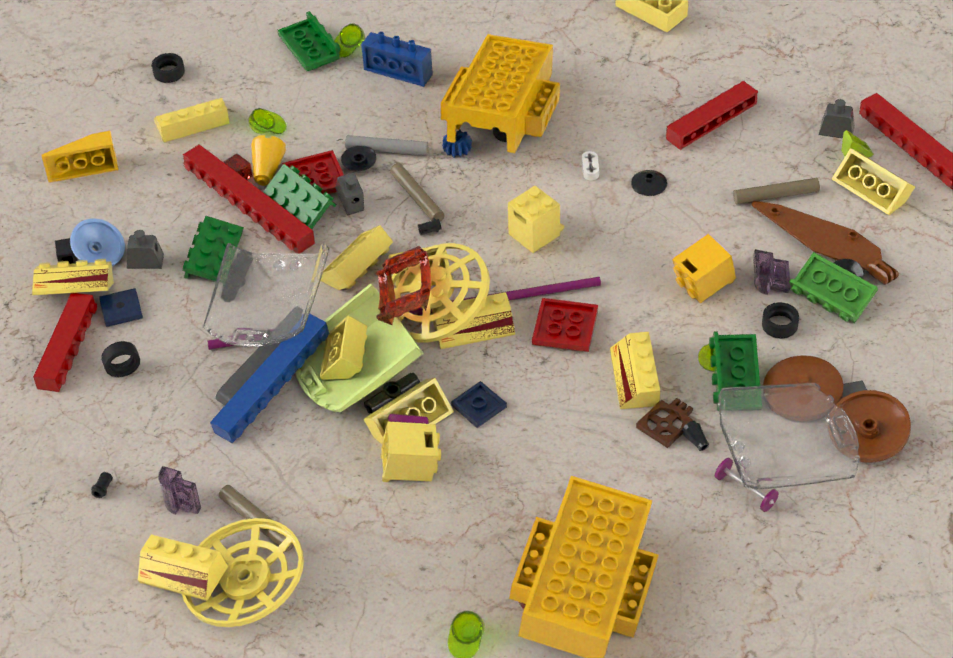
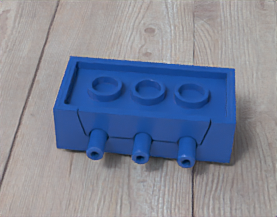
M380 31L378 34L370 32L361 44L363 66L366 71L422 87L427 84L433 75L431 49L416 45L414 40L405 42L400 40L399 36L387 37L384 32Z

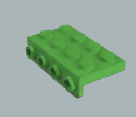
M814 252L796 278L789 281L791 290L795 294H803L810 302L814 304L819 303L826 311L830 313L835 312L839 314L838 316L842 320L853 323L857 321L878 291L877 286Z

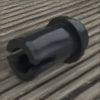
M435 218L432 221L417 224L420 236L434 231L439 232L442 229L439 219L435 220Z
M102 472L97 483L91 487V493L94 497L102 498L107 494V488L113 480V476L110 473Z

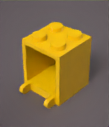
M709 234L672 259L674 264L673 270L677 276V284L681 288L684 287L692 299L695 298L699 303H702L727 284H732L736 279L732 256Z

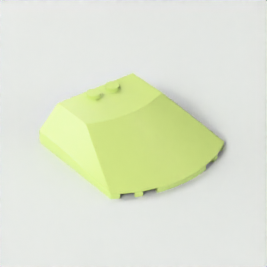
M369 284L324 320L327 323L329 333L348 315L367 326V339L364 345L365 353L362 358L363 367L361 371L354 374L350 379L322 380L320 372L326 340L322 341L315 353L310 355L304 362V365L296 371L298 382L304 392L315 403L325 409L342 412L393 379L424 354L396 313L372 284Z

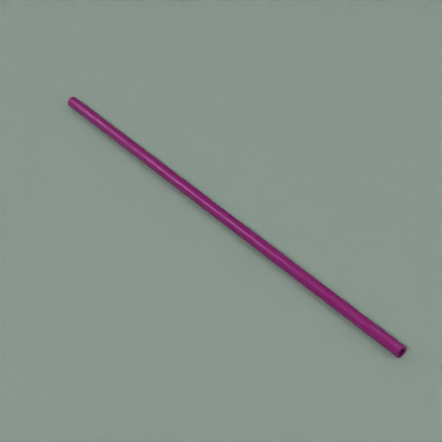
M592 277L507 291L506 294L510 301L601 286L600 277ZM476 297L464 298L463 300L473 299ZM415 306L409 312L418 316L423 315V308ZM399 309L393 310L396 315L400 312ZM276 329L207 340L208 348L211 350L265 341Z

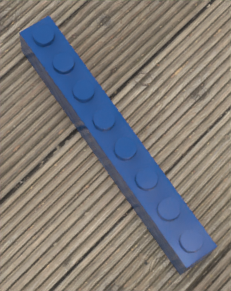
M307 313L211 420L210 423L214 433L230 443L239 438L246 427L254 422L261 410L267 407L269 401L280 392L284 384L289 382L293 374L304 365L307 358L315 353L322 341L327 339L329 335L327 323Z

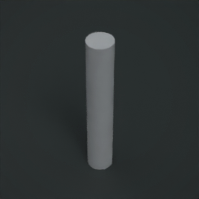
M347 135L345 139L346 149L353 146H367L375 152L427 156L429 148L428 142L352 135Z

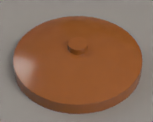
M807 355L793 356L776 363L767 372L763 382V395L766 404L776 415L794 422H812L830 415L833 407L843 398V379L839 371L826 360Z
M876 390L858 391L842 398L833 407L828 419V433L834 447L847 458L859 462H880L895 456L904 448L911 432L910 416L906 407L894 396Z

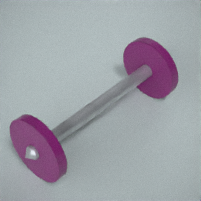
M730 458L724 459L715 471V478L717 480H722L726 475H729L763 499L760 510L767 512L772 508L779 495L777 490L773 489L765 495L730 471L733 466V460Z

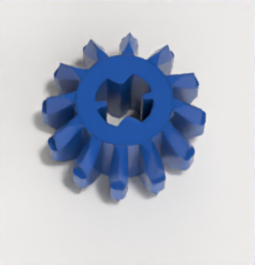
M461 129L456 131L455 143L447 142V135L443 136L442 146L444 152L447 153V156L452 155L453 158L456 155L460 158L462 154L467 155L472 148L471 136L468 135L467 131L462 132Z

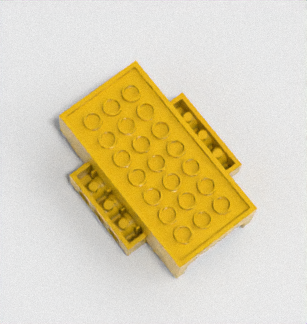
M487 34L470 66L460 67L441 101V120L447 121V142L455 143L456 131L460 129L464 122H468L471 127L488 130L497 127L500 132H505L507 135V152L510 153L516 152L524 134L542 137L560 100V83L549 81L552 75L553 45Z
M575 476L570 477L555 522L539 517L535 518L511 585L509 599L526 604L522 614L519 637L584 658H604L612 632L634 638L659 556L658 554L639 549L653 500Z

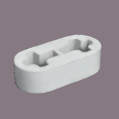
M587 151L582 155L583 176L589 181L596 180L599 177L598 155L593 151Z

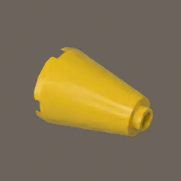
M259 135L253 138L251 143L254 181L260 186H266L271 182L286 152V144L275 136L265 138L266 135Z

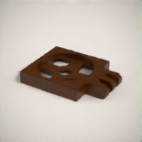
M678 398L670 404L661 400L636 423V428L666 448H669L684 433L682 428L688 422L693 421V419L688 417L693 412V407H687V404L685 402L681 403V400ZM661 410L669 413L666 418H661L656 414ZM676 419L682 421L680 429L672 425ZM648 421H652L656 424V427L653 430L649 428L647 424ZM667 422L668 426L663 427L661 426V423ZM662 432H664V433L669 432V433H670L669 435H661Z

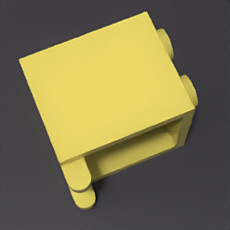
M533 186L507 203L509 235L532 253L559 237L560 232L564 229V225L560 223V204L537 186Z
M387 422L380 454L383 467V482H389L390 479L432 482L433 474L437 473L438 470L437 461L441 460V449L438 448L440 434L436 433V424Z

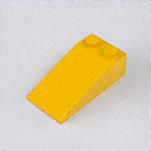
M111 131L93 133L41 155L49 183L119 170Z

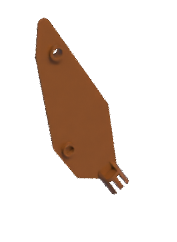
M760 201L752 202V207L813 252L836 260L852 259L884 285L898 278L899 272L882 260L881 249L855 230L782 205Z

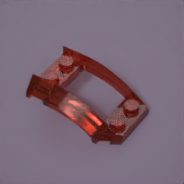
M417 246L386 259L382 264L383 269L376 271L380 289L378 307L380 314L376 316L379 321L393 325L394 317H400L411 310L415 311L423 306L425 311L427 310L431 290V269L428 253L420 246ZM420 263L421 288L395 299L391 274H397L407 267H414Z

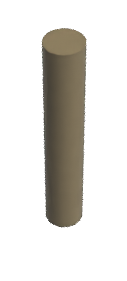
M394 164L390 169L392 176L431 221L435 218V220L439 219L441 222L445 216L443 211L402 164Z
M810 178L734 190L733 196L737 205L819 192L820 183L818 178Z
M226 485L220 490L219 498L245 519L261 518L273 520L231 485ZM260 529L264 535L278 546L286 539L284 535L276 531ZM291 543L285 551H289L294 545Z

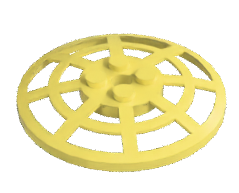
M456 243L433 245L411 256L396 270L386 286L383 298L388 303L390 297L396 296V304L400 311L397 316L400 321L406 317L411 321L422 322V333L409 332L415 342L428 343L439 341L459 332L476 317L488 295L490 285L489 271L480 255L465 245ZM445 249H460L470 254L459 259L453 255L444 254ZM437 251L435 255L426 257L415 264L413 263L422 256ZM441 259L455 262L446 269L439 266ZM476 259L481 271V282L470 281L469 271L465 264ZM433 260L430 268L423 271L418 268L420 265ZM406 268H408V270L406 271V273H405V274L403 275V277L401 278V280H400V282H399V284H398V287L395 288V289H392V287H393L395 281L398 279V277L401 275V273H402ZM461 268L463 280H454L451 273ZM413 273L416 277L412 284L403 286L408 276ZM454 288H461L459 295L452 302L449 298L452 296ZM468 288L479 289L474 303L463 314L457 307L465 298ZM410 292L412 299L403 306L401 294ZM443 304L446 306L444 310L430 315L431 309ZM417 305L423 308V315H414L409 311ZM449 313H452L458 319L441 330L430 332V322L441 319Z
M245 519L226 525L209 535L198 545L207 549L214 547L216 551L220 552L227 563L228 568L218 582L223 592L213 598L211 595L208 601L194 606L191 596L184 594L182 596L191 613L199 620L210 625L236 627L262 619L275 611L288 599L300 580L304 564L303 550L300 542L285 525L269 519ZM252 529L250 541L238 543L228 549L220 542L234 533ZM260 529L276 531L284 535L286 539L277 547L270 542L259 540ZM292 543L298 554V568L288 571L287 560L283 553ZM258 547L268 549L273 553L267 559H264L257 555ZM249 548L248 554L241 555L235 559L232 557L233 553ZM279 558L282 571L281 573L271 574L269 566ZM247 574H249V577L247 579L241 580ZM293 578L291 584L289 585L287 590L282 594V596L278 598L275 602L272 601V599L281 590L282 586L285 583V580ZM279 581L275 589L267 596L264 589L269 582ZM228 597L236 600L233 609L225 608L218 603ZM257 597L261 601L253 606L243 608L245 600ZM264 605L267 607L259 613L237 620L240 614L255 611ZM212 607L230 616L227 621L207 618L200 612Z

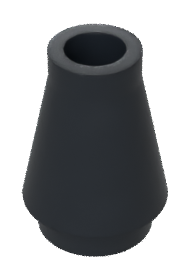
M696 421L688 422L682 428L683 436L694 444L699 451L708 448L709 443L700 423H696Z

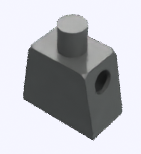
M837 99L835 104H827L821 121L819 135L843 138L846 130L853 134L855 127L853 108L845 106L846 102L842 99Z
M350 173L338 177L335 188L347 216L364 211V193L356 174Z
M137 230L134 232V235L129 236L127 244V269H162L164 253L156 236L145 235L143 230Z

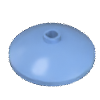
M87 219L81 221L75 226L70 236V245L74 255L79 260H87V263L95 262L97 259H106V262L111 261L112 266H114L121 260L125 251V242L122 234L114 225L105 220Z

